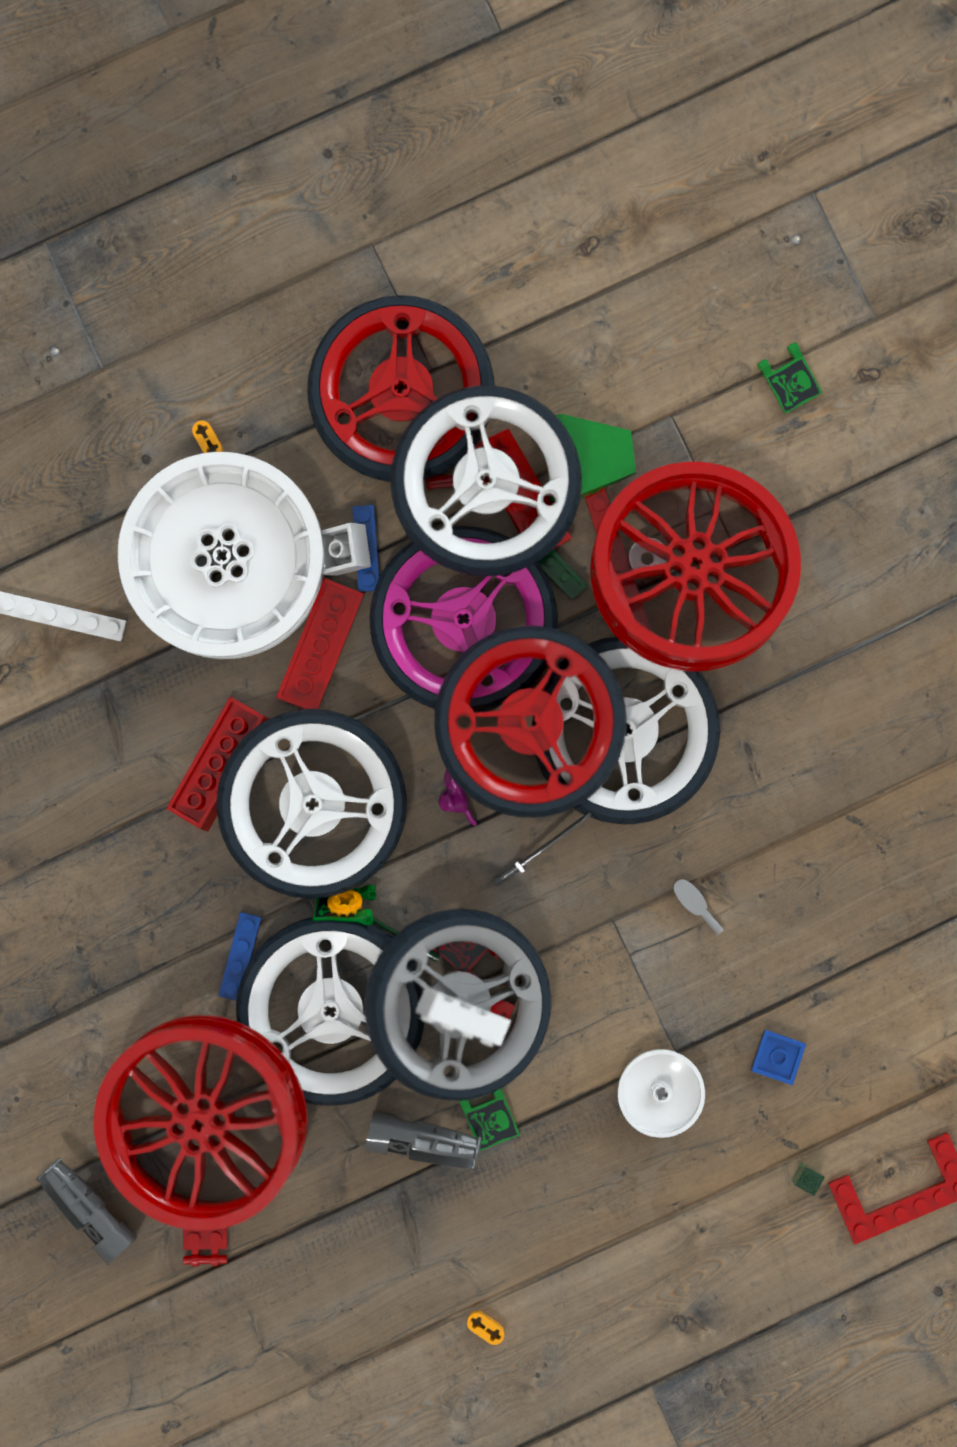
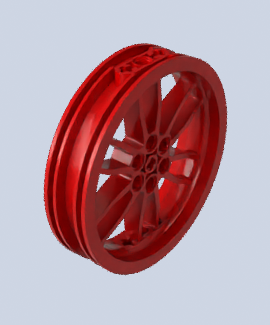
M696 461L673 463L653 469L626 486L611 503L603 517L594 542L590 562L593 596L602 618L613 634L634 653L652 663L670 669L693 672L710 671L730 666L747 658L762 647L789 612L796 597L801 576V554L797 535L790 518L776 498L757 481L735 469L719 464ZM688 489L689 495L685 515L686 539H681L660 516L643 505L642 502L660 493ZM696 490L714 493L711 518L705 533L696 532L693 509ZM723 496L749 512L755 518L758 526L742 531L724 542L714 545L710 538L719 514L720 498ZM635 510L660 532L669 546L667 547L646 537L624 520ZM618 530H621L640 547L662 558L667 563L640 567L617 576L611 563V551ZM757 535L762 536L764 545L767 550L751 555L728 557L726 552L736 544ZM693 543L701 544L702 549H696ZM673 550L681 551L683 556L674 555ZM710 556H716L720 562L715 563L711 561ZM772 557L778 571L777 587L772 603L765 600L750 586L726 574L723 570L748 566ZM691 564H694V566L697 565L699 568H698V569H696L695 567L692 568V567H691ZM676 570L680 576L673 577L670 571ZM662 576L663 582L650 591L630 599L629 597L626 598L622 583L638 578ZM707 577H714L717 583H710ZM687 584H694L697 590H690ZM723 586L744 596L765 611L766 614L757 624L754 623L732 604L720 587ZM676 588L679 591V596L670 621L669 637L666 640L638 623L634 619L630 607L650 601L665 591ZM703 594H709L727 615L748 629V632L727 643L702 647L700 643L704 623ZM684 600L694 601L696 618L694 646L675 643L678 616Z
M209 1015L180 1017L162 1023L145 1033L121 1054L110 1067L101 1083L95 1102L94 1137L100 1160L107 1175L118 1191L137 1209L159 1222L177 1228L197 1231L223 1229L239 1224L260 1212L274 1199L292 1174L301 1157L306 1140V1101L301 1084L292 1066L280 1050L263 1035L242 1023L223 1017ZM180 1041L203 1042L196 1069L195 1094L190 1091L177 1071L156 1052L157 1049ZM211 1044L228 1049L221 1078L215 1089L207 1088V1062ZM235 1054H237L261 1074L267 1083L268 1090L250 1093L226 1104L221 1101L220 1095L231 1074ZM145 1057L166 1078L177 1098L158 1087L137 1067ZM129 1076L138 1083L148 1096L171 1112L172 1115L146 1116L125 1122L121 1108V1098ZM202 1098L207 1099L210 1103V1106L205 1105L202 1101ZM268 1099L269 1101L271 1100L272 1110L275 1114L258 1118L236 1117L234 1111L247 1104ZM182 1103L187 1104L189 1110L184 1109ZM217 1114L222 1115L225 1121H221ZM177 1123L181 1124L184 1130H180L177 1127ZM278 1123L283 1141L279 1157L273 1169L250 1146L229 1130L256 1129ZM142 1127L166 1128L167 1135L154 1141L135 1145L132 1144L129 1130ZM212 1135L218 1136L220 1142L214 1140ZM192 1139L197 1140L200 1146L194 1145ZM176 1141L182 1148L171 1170L166 1188L145 1171L137 1161L135 1154L151 1152ZM225 1147L244 1158L265 1180L257 1187H254L235 1166ZM207 1151L211 1153L224 1173L245 1195L226 1201L199 1200L206 1173ZM187 1156L195 1157V1182L191 1198L174 1192L181 1166Z

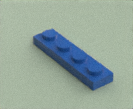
M374 505L352 506L353 522L365 524L371 567L357 570L358 591L373 592L379 580Z
M240 912L218 996L237 1001L240 981L251 960L262 917Z

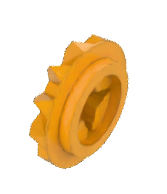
M353 890L330 896L327 901L331 913H337L338 916L342 914L348 916L349 913L356 914L357 910L361 909L363 903L361 895Z

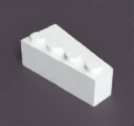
M425 987L416 1012L422 1015V1020L431 1024L434 1021L441 1023L440 1027L452 1032L454 1029L461 1031V1035L473 1039L474 1036L481 1038V1043L491 1047L493 1043L501 1046L510 1024V1020L428 987Z

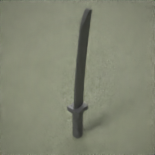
M590 812L586 813L523 860L517 858L514 865L492 879L493 883L499 886L519 871L521 873L524 872L526 863L553 845L592 814Z

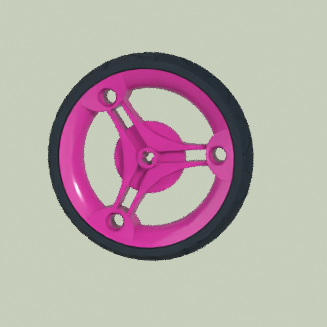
M452 527L453 535L473 543L493 544L511 539L501 533L481 527ZM413 542L402 548L388 563L376 584L369 616L370 633L375 653L381 666L393 683L413 700L435 709L438 693L444 678L431 673L414 658L405 642L402 627L407 621L429 625L433 628L437 639L445 647L464 653L477 641L494 632L496 614L492 603L505 584L515 585L522 597L526 614L525 626H544L557 629L558 611L555 595L546 573L538 562L508 575L494 576L500 581V584L488 598L481 590L493 576H487L475 588L459 587L451 589L444 593L436 603H420L410 601L407 593L422 573L438 563L426 556ZM397 604H403L406 607L402 615L394 613V607ZM411 607L432 610L431 619L410 616ZM460 615L462 617L468 615L469 618H467V620L469 621V623H462V625L459 624L458 622H460V619H458V617ZM535 658L518 659L508 662L502 669H494L488 674L493 678L492 684L484 686L480 683L471 698L469 706L473 712H485L501 706L514 692L528 689L544 670L546 661Z

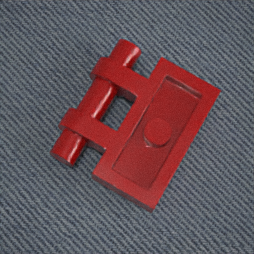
M227 1227L206 1231L183 1229V1250H192V1256H183V1265L199 1267V1264H211V1266L227 1264V1255H219V1249H227L228 1247ZM200 1249H211V1255H200Z

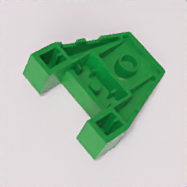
M565 414L556 415L569 432L578 452L582 471L580 501L609 485L612 486L636 474L631 430ZM550 496V502L553 505L555 503V499L552 496Z

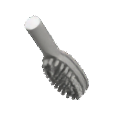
M681 879L676 881L673 888L682 905L694 915H700L711 929L719 935L724 929L707 911V903L699 890L687 880Z

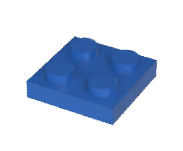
M764 1029L751 1071L793 1085L806 1043Z

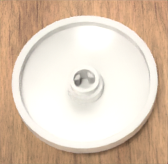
M654 1049L641 1053L628 1063L619 1079L618 1102L624 1117L636 1130L648 1136L665 1138L686 1131L698 1119L704 1106L705 1087L700 1072L688 1058L672 1050Z

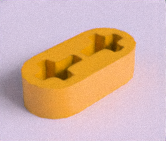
M197 421L192 427V432L203 453H208L207 451L210 450L207 444L210 441L214 447L218 446L216 452H223V447L209 423ZM200 426L203 428L208 427L205 431L208 438L204 439L202 434L197 435Z
M479 1310L472 1311L468 1315L467 1326L473 1333L492 1345H498L503 1341L504 1328L501 1324ZM480 1317L481 1323L485 1326L482 1327L479 1324L473 1326L472 1318L477 1319ZM487 1328L492 1331L498 1329L500 1337L495 1336L491 1338V1332Z

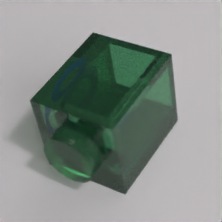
M801 1162L791 1181L795 1186L815 1196L825 1177L821 1172Z

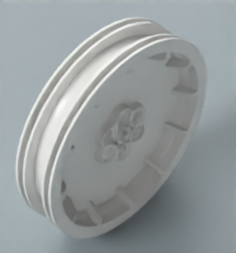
M210 452L190 456L171 464L156 474L140 490L131 503L124 518L118 542V566L121 582L130 604L140 619L154 633L170 644L189 653L214 659H236L256 655L288 638L310 614L325 576L322 575V529L314 510L302 491L289 477L272 465L248 455L232 452ZM227 531H234L235 533L231 541H225L224 534ZM209 535L213 536V543L210 546H204L203 539ZM243 546L249 547V554L245 557L239 556V549ZM221 552H223L224 554L228 552L226 554L227 559L225 561H223L222 559L219 561V559L221 558L219 554ZM201 556L207 558V563L203 567L197 565V560ZM242 567L243 574L240 577H234L232 574L234 568ZM221 572L222 579L217 583L213 582L211 579L213 573Z

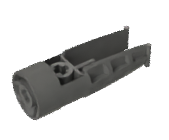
M373 1111L365 1146L366 1151L387 1155V1152L409 1156V1159L449 1167L470 1168V1170L474 1171L481 1137L475 1138L459 1131L422 1121L414 1123L395 1118L396 1115Z
M58 1158L36 1178L70 1223L77 1230L81 1229L95 1244L92 1249L106 1265L111 1263L137 1238V1235L123 1220L118 1222L104 1207L106 1203L70 1167L64 1164L61 1158Z

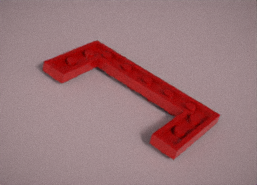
M947 1132L927 1140L944 1181L867 1214L864 1213L848 1174L828 1182L854 1245L957 1201V1152Z

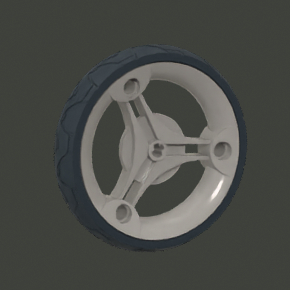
M451 909L424 916L412 922L395 935L380 953L373 966L365 994V1021L370 1041L375 1053L389 1073L407 1088L419 1094L450 1101L471 1100L492 1094L516 1079L532 1062L543 1043L551 1014V990L549 988L548 975L542 959L530 941L518 929L500 917L472 909ZM451 942L476 943L492 950L504 960L503 974L483 981L473 974L462 971L451 972L442 976L426 965L428 952L440 945ZM410 959H413V967L411 969H407V962ZM423 970H425L437 980L431 989L489 1012L491 1006L514 994L518 996V1009L513 1028L504 1043L492 1055L476 1064L465 1067L461 1064V1057L467 1037L461 1035V1031L454 1029L453 1032L440 1027L441 1023L434 1021L432 1025L440 1032V1048L438 1057L427 1061L409 1045L399 1024L398 1000L402 984L414 980L423 990L425 987L430 988L418 978ZM521 975L519 984L515 985L514 980L516 976ZM505 983V989L490 995L489 988ZM450 1037L455 1038L452 1058L447 1057ZM451 1065L450 1072L444 1075V1068Z

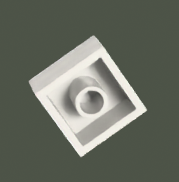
M347 523L321 530L323 541L322 575L338 576L371 567L365 524Z

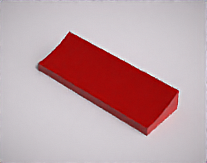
M229 697L166 809L197 828L208 832L217 817L218 784L227 759L238 743L250 731L270 718Z

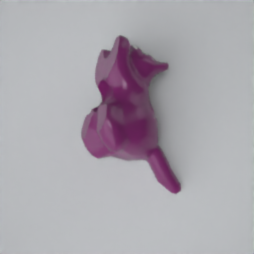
M446 768L444 783L447 791L439 797L440 808L445 812L464 813L472 825H477L468 807L466 793L454 781Z

